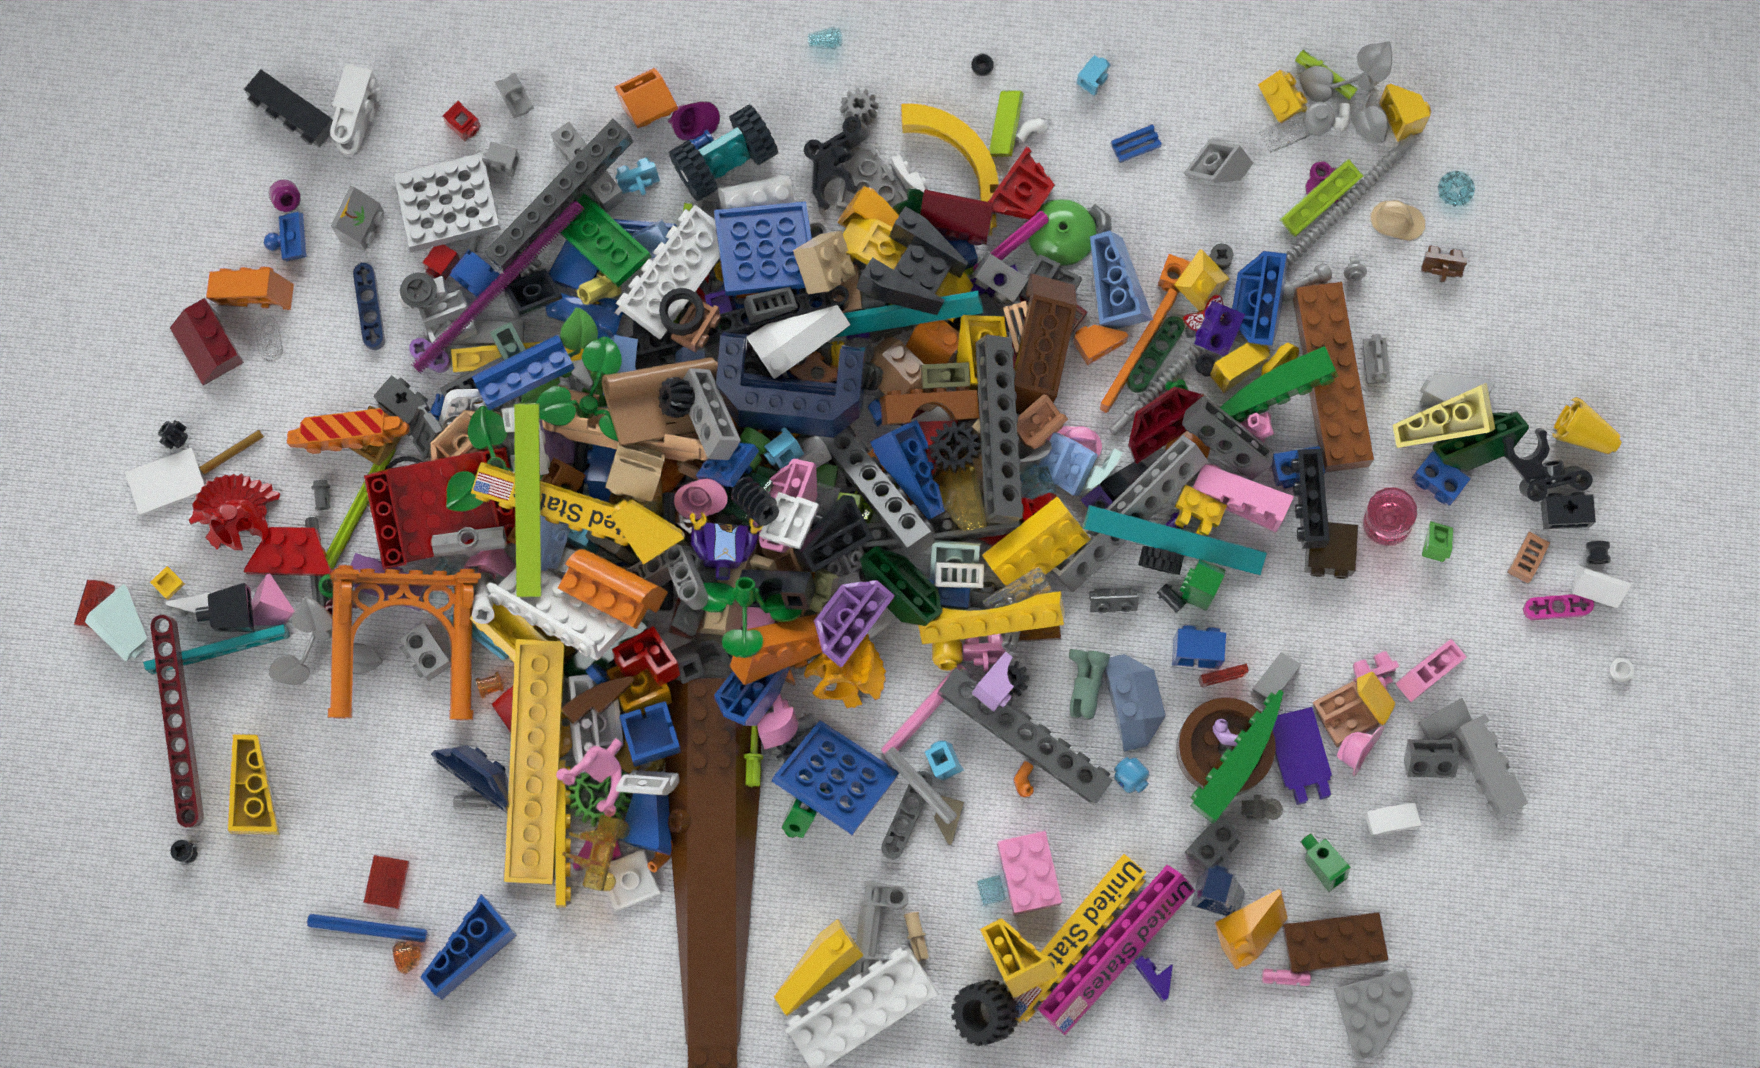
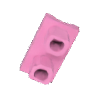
M1268 412L1260 415L1258 413L1252 414L1248 420L1240 423L1263 443L1265 438L1274 435L1271 426V414Z
M1001 634L988 635V643H979V637L966 638L965 644H963V662L973 661L974 666L983 665V671L988 672V665L995 664L997 659L1006 651L1002 648L1003 640Z
M1386 651L1373 656L1377 666L1375 669L1370 670L1366 659L1352 665L1356 676L1353 681L1356 684L1358 677L1374 672L1386 690V685L1392 683L1393 680L1391 676L1385 678L1382 676L1396 671V668L1399 667L1396 660L1392 662Z

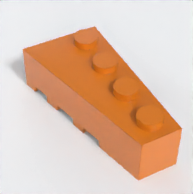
M818 614L796 618L788 622H777L747 629V631L758 630L762 634L763 646L752 657H732L730 668L743 685L822 653L814 623Z

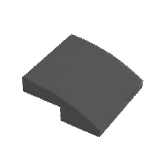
M1039 255L1027 276L1028 281L1032 273L1075 285V291L1082 281L1081 276L1062 268L1060 263L1043 255ZM1028 281L1019 293V295L1027 301L1030 300L1029 297L1025 296Z

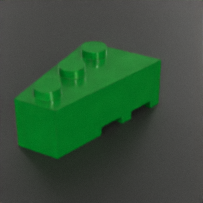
M1199 559L1195 569L1190 568L1179 590L1183 592L1181 598L1207 611L1225 576L1226 570L1211 562Z

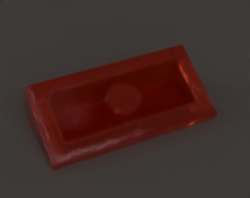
M87 579L74 625L92 629L85 623L88 614L115 591V586L104 581Z

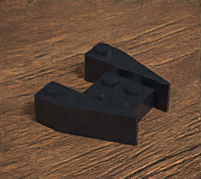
M905 206L889 235L891 239L907 247L905 253L894 270L872 257L861 274L856 288L878 301L938 315L945 299L936 295V292L948 273L961 278L968 262L926 218Z

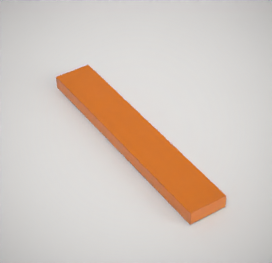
M1170 288L1153 316L1154 320L1149 322L1103 398L1100 410L1105 413L1110 411L1125 386L1131 371L1151 343L1175 303L1178 295L1176 290Z

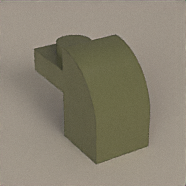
M824 568L815 571L814 584L816 590L809 608L810 610L818 614L837 591L839 576Z

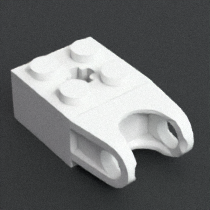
M345 64L332 104L335 114L330 129L331 137L337 142L338 150L341 154L347 156L358 152L369 122H372L374 119L375 103L380 100L382 93L372 70ZM351 140L354 141L352 149L345 150L342 148V144H346Z

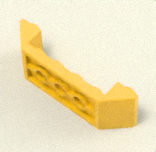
M851 219L843 233L848 248L846 255H850L852 263L857 259L868 265L873 257L894 270L907 247L891 239L889 235L893 227L878 219ZM965 272L961 278L948 273L936 295L943 297L967 293L971 291L973 284ZM951 318L948 320L953 322L955 318Z

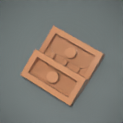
M1355 681L1312 703L1336 747L1341 746L1343 740L1351 733H1367L1379 726V722L1359 696Z

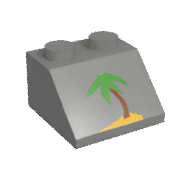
M350 185L331 227L340 242L365 251L367 246H370L374 240V231L377 225H380L384 219V210L379 202Z

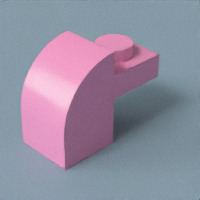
M781 693L773 703L774 712L765 714L757 724L764 749L788 742L793 738L798 729L795 711L793 707H789L787 699H782Z

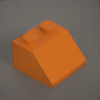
M944 320L921 323L914 329L906 347L924 365L954 363L957 360L959 332Z

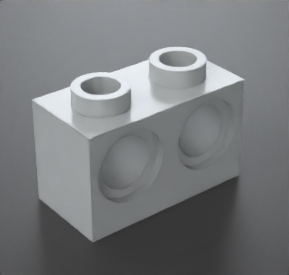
M424 623L399 638L403 643L400 649L407 659L412 657L416 663L412 667L420 678L424 676L430 681L451 667L450 660ZM419 638L423 639V645L418 649H413V642ZM436 658V663L432 668H425L427 659Z

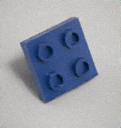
M739 443L729 460L707 459L696 474V477L699 480H715L730 491L744 472L750 474L752 469L749 464L759 450L754 444Z

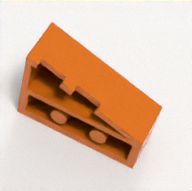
M262 266L256 270L241 267L239 270L221 268L219 271L209 272L206 298L217 305L248 307V304L258 303L261 304V308L269 309V305L272 304L280 305L283 307V310H291L294 284L274 272V269Z

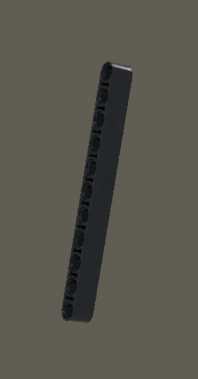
M838 285L827 292L794 295V298L799 308L798 312H787L773 319H766L749 325L742 323V320L748 317L745 308L721 313V319L715 329L711 328L707 334L709 339L705 346L719 343L723 332L750 335L765 324L800 316L827 307L838 305L840 310L844 311L849 305V292L846 287ZM836 295H841L845 299L841 302H836L832 298ZM781 298L783 305H787L785 298ZM773 300L774 307H778L776 301ZM812 301H820L822 305L814 308L810 303ZM766 302L763 303L765 310L768 309ZM723 323L731 325V328L728 330H721L719 327ZM668 330L661 339H658L650 332L628 337L638 339L637 346L640 347V350L636 352L635 363L675 354L684 346L672 340L671 336L673 333ZM655 340L663 342L660 347L655 348L651 346Z

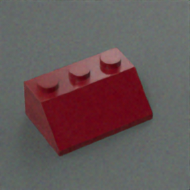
M925 189L920 215L926 218L948 240L958 241L960 239L976 246L981 244L987 245L994 203Z
M205 298L185 308L170 326L173 335L203 386L244 363L212 306Z

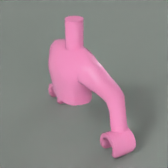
M616 738L607 750L596 745L592 746L570 771L566 768H561L556 773L557 778L563 780V783L566 785H572L575 777L583 771L600 783L611 776L610 793L606 800H601L597 805L598 810L604 812V815L608 817L613 816L616 812L614 803L620 793L616 791V786L622 778L621 765L614 755L623 743Z

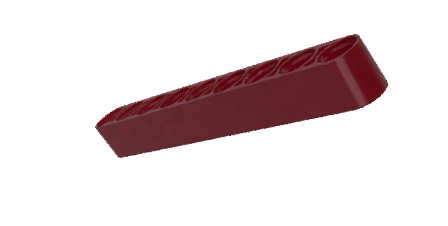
M157 615L152 619L150 627L176 818L183 827H196L202 823L204 813L178 624L173 617ZM166 619L169 623V628L166 632H161L159 625L161 621ZM170 643L172 652L170 655L165 656L163 654V647L165 644ZM173 667L176 672L175 677L168 680L166 671L168 668ZM172 691H176L179 695L178 701L174 704L169 700V695ZM178 714L182 718V723L176 728L172 723V719ZM180 738L185 741V748L182 751H178L175 746L176 741ZM182 762H185L189 767L187 774L184 776L179 772V766ZM185 786L190 787L192 790V795L189 799H185L182 795V790ZM188 810H192L195 814V820L192 823H188L185 819V814Z

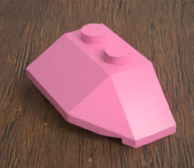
M792 459L789 465L779 470L769 479L765 491L775 499L778 492L815 503L817 498L816 464ZM761 530L758 531V538L762 548L782 553L790 548L761 538Z

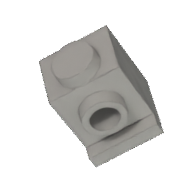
M490 142L489 148L484 150L482 161L486 162L493 171L503 172L504 170L507 171L509 177H513L520 156L517 148Z

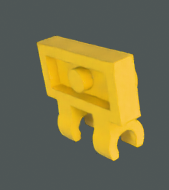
M1185 484L1174 506L1180 510L1174 524L1183 529L1184 525H1188L1191 516L1201 520L1196 533L1208 536L1212 527L1216 528L1219 526L1227 505Z

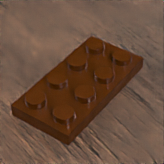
M1380 912L1289 923L1282 926L1290 971L1293 974L1383 963L1389 960Z

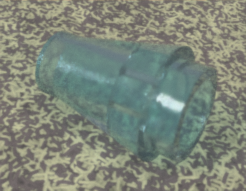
M833 26L814 33H808L809 46L831 49L842 46L840 28Z

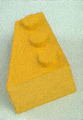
M1002 918L980 929L1013 998L1058 976L1050 959L1045 955L1043 956L1036 950L1034 945L1022 938L1021 934Z

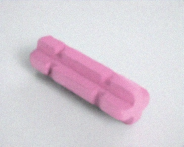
M1264 969L1262 981L1265 984L1276 982V984L1296 985L1300 983V986H1309L1311 975L1310 972L1293 974L1290 970H1276V972H1273V969Z

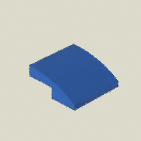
M566 240L549 271V275L555 284L566 289L570 287L577 291L579 285L596 278L599 270Z

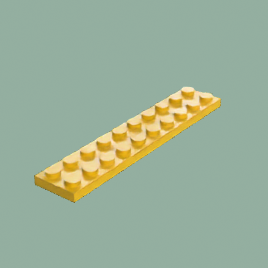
M516 639L508 788L509 807L507 809L504 882L554 883L556 810L559 783L556 773L559 770L561 708L565 644L562 641Z

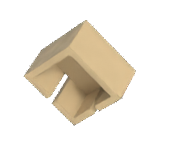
M842 231L820 234L793 250L808 294L830 291L840 285L841 282H845L856 275L851 257L846 255L848 248Z

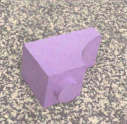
M1006 651L972 692L976 698L992 711H995L999 705L1004 707L1012 698L1009 693L1014 686L1009 682L1007 671L1013 657Z

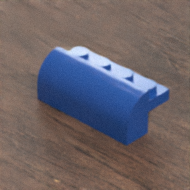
M555 335L473 375L472 379L490 411L574 370L575 367L558 335Z

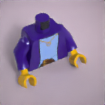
M702 512L699 521H695L694 513H691L689 517L690 521L694 524L691 529L692 548L699 559L703 560L705 567L716 568V579L722 581L730 579V569H737L741 563L748 560L755 550L759 537L758 531L763 528L760 525H753L754 520L751 518L749 519L751 529L748 530V526L706 523L707 518Z

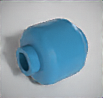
M1126 757L1114 768L1115 781L1127 793L1135 791L1140 793L1149 785L1147 782L1150 776L1149 770L1137 758L1129 759Z

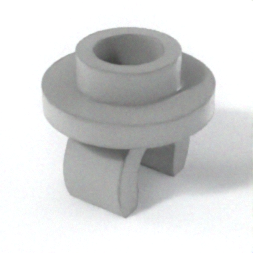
M1350 256V263L1344 269V277L1351 281H1359L1366 276L1367 268L1365 265L1360 264L1359 256Z

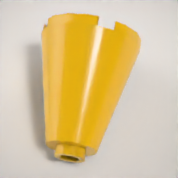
M1579 397L1571 399L1574 403L1563 408L1553 427L1557 430V433H1552V436L1559 441L1601 453L1610 454L1611 452H1616L1622 442L1620 434L1584 400Z

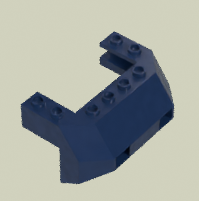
M723 332L720 336L716 386L729 415L739 427L782 432L781 429L785 427L790 433L834 438L860 417L865 391L862 385L866 347L859 348L842 345L839 355L837 383L776 377L774 379L772 376L744 373L748 334L741 335Z

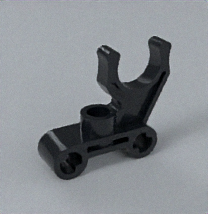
M855 116L845 119L842 125L843 132L824 143L817 139H811L804 146L805 156L813 161L812 193L817 199L818 206L823 210H827L830 207V204L825 199L824 190L831 180L841 178L845 181L847 191L852 194L858 191L852 174L838 167L840 163H844L854 156L851 148L865 141L869 136L870 130L867 124Z
M1542 428L1535 430L1538 445L1536 450L1527 457H1519L1515 454L1514 439L1509 436L1502 438L1505 451L1504 457L1523 479L1519 485L1520 493L1531 501L1539 502L1543 500L1547 495V489L1568 484L1579 491H1584L1591 486L1593 482L1592 475L1579 466L1564 468V463L1561 460L1548 461L1542 464L1550 450L1547 441V431ZM1581 475L1580 480L1576 482L1577 476Z

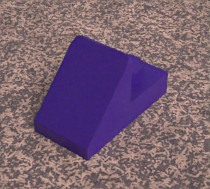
M1143 956L1139 957L1132 964L1163 1003L1169 998L1173 964L1157 975L1154 972L1157 968L1150 958L1144 959Z

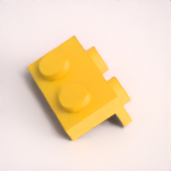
M1278 70L1259 83L1258 87L1276 119L1282 124L1300 111L1305 113L1308 108L1306 106V97L1301 91L1298 92L1295 86L1297 82L1290 72Z

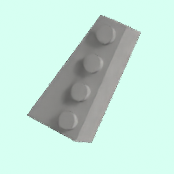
M1486 714L1460 726L1450 735L1452 736L1451 740H1456L1458 751L1461 752L1464 758L1463 765L1469 773L1472 772L1476 779L1474 783L1478 792L1486 797L1488 801L1486 805L1489 812L1493 816L1496 815L1497 819H1500L1527 805L1528 801L1516 776L1513 773H1508L1507 770L1510 768L1506 755L1498 752V739L1495 732L1491 733L1487 729L1485 724L1489 720Z

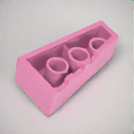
M1205 464L1201 468L1193 486L1194 489L1227 505L1225 510L1274 532H1277L1294 497L1245 479L1237 474L1223 471L1214 464Z

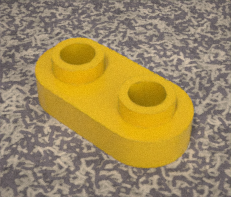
M1291 343L1281 345L1273 357L1262 366V375L1298 358L1299 348Z

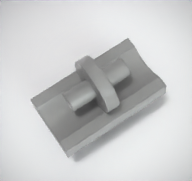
M516 73L495 82L513 118L521 117L534 109Z

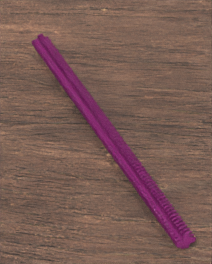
M574 200L411 365L421 374L429 366L428 363L431 364L430 361L433 362V359L435 360V357L437 358L442 353L441 351L448 347L447 344L450 345L449 342L452 343L460 335L459 332L462 333L461 330L464 331L463 328L466 329V326L468 327V324L470 325L473 322L472 320L479 316L477 313L481 314L480 311L483 312L482 309L485 310L484 307L487 308L493 302L492 299L495 300L494 297L497 298L496 295L499 296L498 292L501 294L500 290L503 292V289L505 290V287L512 283L513 279H516L514 276L518 277L516 274L520 275L518 272L522 273L521 270L524 271L523 268L526 269L525 266L528 267L532 263L531 260L534 261L533 258L536 259L535 256L538 257L536 253L540 255L538 251L542 253L541 249L544 251L543 247L546 249L545 245L548 246L556 238L555 235L558 236L557 233L560 234L559 231L563 232L561 230H565L563 226L567 228L565 224L568 226L567 222L570 224L569 220L572 222V219L574 220V217L576 218V215L578 216V213H581L580 211H583L582 209L584 208Z

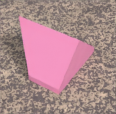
M503 548L480 551L477 555L471 556L464 566V569L478 566L477 573H490L494 579L496 578V573L506 578L516 568Z
M267 574L257 587L252 600L254 625L286 624L295 610L271 574Z

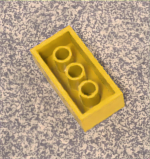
M1057 496L982 556L1011 593L1018 597L1091 539Z

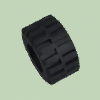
M983 980L961 988L958 991L959 994L955 995L953 1000L956 1003L952 1004L951 1007L954 1014L951 1016L952 1020L956 1022L954 1025L955 1029H959V1035L962 1039L967 1038L966 1042L970 1044L975 1043V1046H986L1006 1039L1008 1035L1015 1031L1013 1027L1018 1024V1020H1016V1017L1019 1016V1010H1016L1018 1003L1017 1000H1013V996L1010 991H1007L1005 984L1000 985L997 980ZM981 1003L988 1009L989 1023L982 1016Z

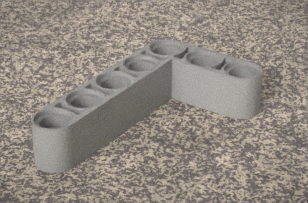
M678 543L647 563L643 564L640 561L626 569L657 586L672 580L680 599L694 610L702 609L708 602V594L693 557Z

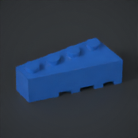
M482 894L476 900L477 903L471 911L467 912L458 929L450 935L449 941L444 948L437 953L420 976L433 994L441 1000L517 936Z

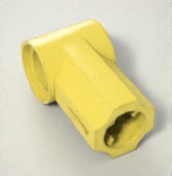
M598 272V277L579 285L577 295L583 304L589 305L602 298L620 295L622 293L621 286L617 288L605 275Z

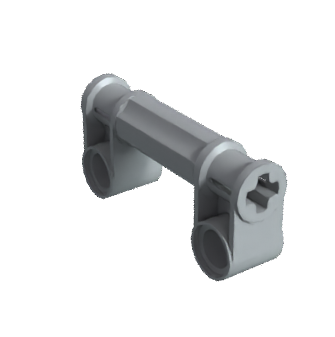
M864 881L863 885L866 888L864 901L861 902L856 944L864 956L855 962L854 974L851 975V979L858 974L864 977L870 973L868 968L878 961L884 964L890 960L875 957L882 908L901 910L907 906L908 895L903 887L874 881ZM900 892L904 895V899L900 904L891 902L890 898L893 893Z

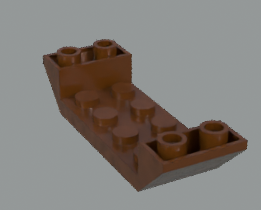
M1032 273L1029 277L1025 295L1030 300L1014 368V389L1017 394L1015 405L1016 414L1019 415L1043 394L1048 395L1053 403L1056 400L1077 309L1075 285Z

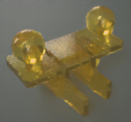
M601 815L597 830L582 832L581 834L569 833V836L593 843L590 858L567 852L562 853L563 856L572 858L573 862L586 870L583 881L584 887L607 892L616 886L615 876L608 871L616 840L624 839L630 832L629 824L626 821Z

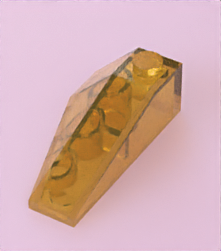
M967 464L965 465L966 471L964 472L962 468H958L957 474H954L952 468L945 472L942 466L933 476V481L939 486L945 511L951 514V519L963 531L987 527L975 466Z

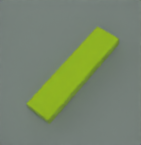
M1347 159L1279 219L1293 237H1296L1357 183L1363 175L1351 160Z

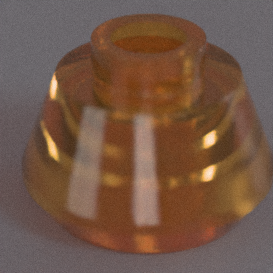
M397 941L392 948L395 965L400 973H409L418 966V961L422 960L419 946H414L412 942Z

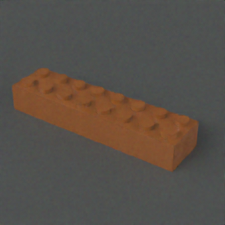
M1342 282L1296 287L1293 304L1302 355L1325 346L1339 376L1334 378L1335 381L1326 386L1318 385L1312 388L1313 390L1309 393L1318 446H1320V449L1322 448L1325 473L1370 467L1374 461Z

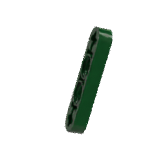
M1171 316L1165 320L1131 371L1127 380V386L1132 392L1141 393L1148 387L1182 336L1185 324L1180 317ZM1175 324L1178 327L1173 331L1170 337L1167 334L1170 330V327ZM1165 341L1168 349L1159 350L1156 347V342ZM1151 358L1156 362V366L1148 368L1145 366L1144 360ZM1141 372H1143L1145 375L1142 382L1136 385L1134 383L1135 379H1138Z

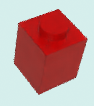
M443 244L433 247L422 263L426 269V274L433 279L443 276L446 281L460 258L457 252Z

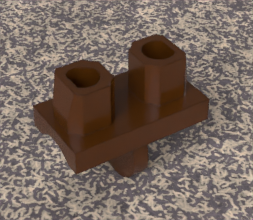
M1431 245L1425 253L1421 271L1439 275V282L1445 283L1446 277L1455 278L1463 276L1465 266L1467 265V258L1463 257L1462 250L1453 249L1450 250L1449 255L1441 254V248Z

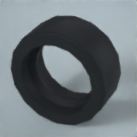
M673 289L665 294L660 302L659 313L662 324L669 332L675 335L685 336L692 334L704 322L705 310L702 299L696 292L690 289ZM685 299L694 304L696 315L691 322L676 324L669 318V306L676 300Z

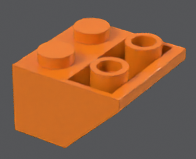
M655 67L614 87L623 110L637 129L648 126L653 121L669 116L672 112L678 110V106L663 77Z

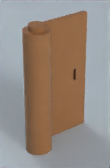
M712 357L604 375L602 378V388L619 445L625 446L663 439L665 434L680 436L696 433L689 414L680 418H672L662 414L661 408H659V389L662 388L661 384L667 378L680 377V379H683L689 368L710 370L716 381L718 362Z

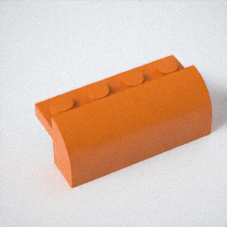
M580 549L569 557L565 563L569 568L558 586L559 590L635 629L638 628L648 609L657 613L668 593L663 588L586 549Z

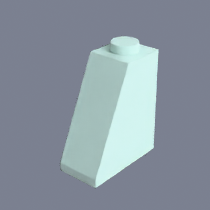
M123 584L88 614L85 623L125 661H128L132 656L137 658L145 650L143 646L147 636L129 591Z

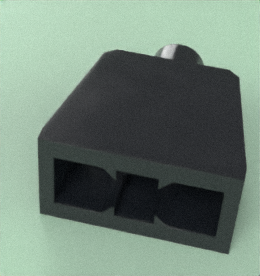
M246 583L208 594V606L198 607L195 610L197 621L210 620V626L215 631L255 632L251 588Z

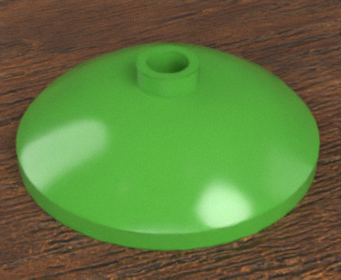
M1065 199L1047 202L1039 208L1037 213L1043 211L1049 221L1028 238L1034 253L1038 257L1043 255L1056 261L1061 266L1073 265L1083 260L1091 252L1090 236L1096 235V225L1093 217L1088 213L1089 211L1082 205ZM1062 224L1066 225L1067 229L1061 230L1059 226Z

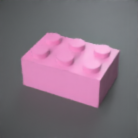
M1046 831L998 841L997 847L1013 916L1061 905L1062 899Z

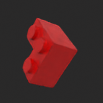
M654 626L611 649L614 661L624 677H634L648 669L660 687L680 676L678 662Z

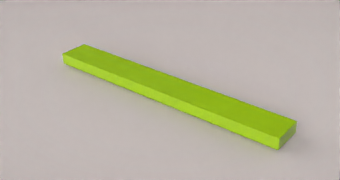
M515 403L516 596L541 597L539 403Z

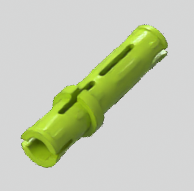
M1304 49L1295 59V62L1306 69L1314 66H1322L1329 69L1324 65V61L1321 59L1317 60ZM1329 69L1334 76L1332 83L1336 84L1345 81L1344 78ZM1350 83L1333 88L1349 101L1358 90L1357 87Z

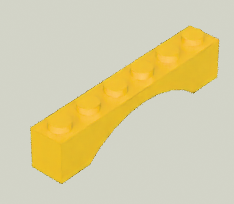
M1061 591L1037 594L1015 604L987 610L961 611L942 608L943 612L939 617L927 626L918 625L923 645L1064 625L1065 611Z

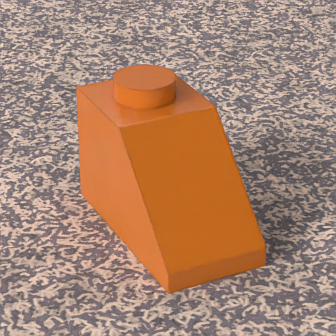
M1092 325L1089 328L1084 326L1075 332L1073 344L1088 366L1126 344L1129 336L1124 331L1099 325Z

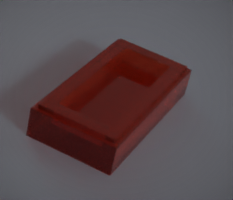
M1247 663L1202 674L1198 681L1200 687L1203 688L1246 677L1249 669Z

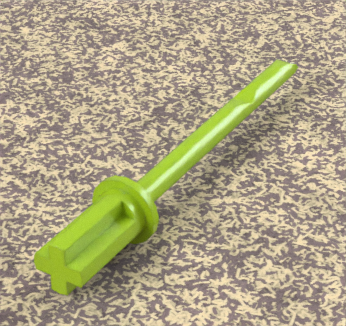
M752 726L751 751L744 755V758L747 759L745 785L749 787L760 786L761 760H763L764 756L758 754V726Z

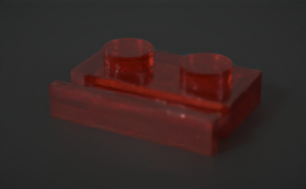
M374 855L363 903L400 909L410 862Z

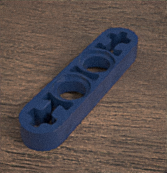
M359 263L353 270L362 340L368 349L376 351L385 344L376 274L370 264ZM364 269L369 273L366 274L368 284H364V280L361 277L362 270ZM364 291H372L374 296L371 300L364 301L361 299ZM369 312L377 314L376 320L372 323L364 320L365 315ZM370 329H374L375 335L379 338L376 339L375 344H372L369 340L372 339Z

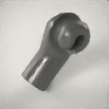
M1094 204L1088 213L1098 220L1099 227L1096 229V233L1100 234L1111 231L1112 222L1110 215Z

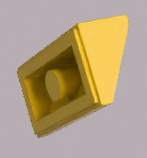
M1369 672L1357 678L1358 694L1379 724L1384 725L1395 707V702L1375 673Z

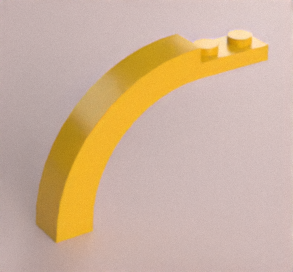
M901 103L902 133H919L934 136L956 148L969 162L976 175L980 200L988 202L998 188V176L991 154L977 133L962 120L941 109L921 104ZM996 214L992 215L989 236H992L993 228H997Z

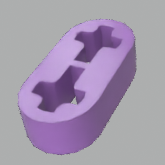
M416 338L410 343L409 351L415 360L423 354V352L417 354L415 349L417 346L422 347L424 345V349L427 350V347L431 345L426 339ZM441 351L442 353L437 357V359L443 357L445 362L443 365L438 364L436 366V362L433 359V362L430 361L431 364L428 363L429 366L427 367L437 373L447 371L451 361L445 351Z

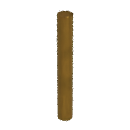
M257 430L201 465L199 467L204 475L264 438L262 432Z

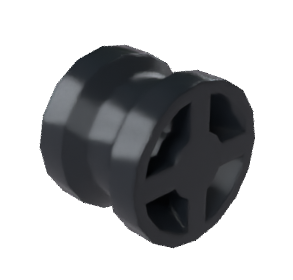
M1587 542L1586 549L1589 555L1586 557V562L1589 564L1610 563L1611 557L1608 555L1610 542Z

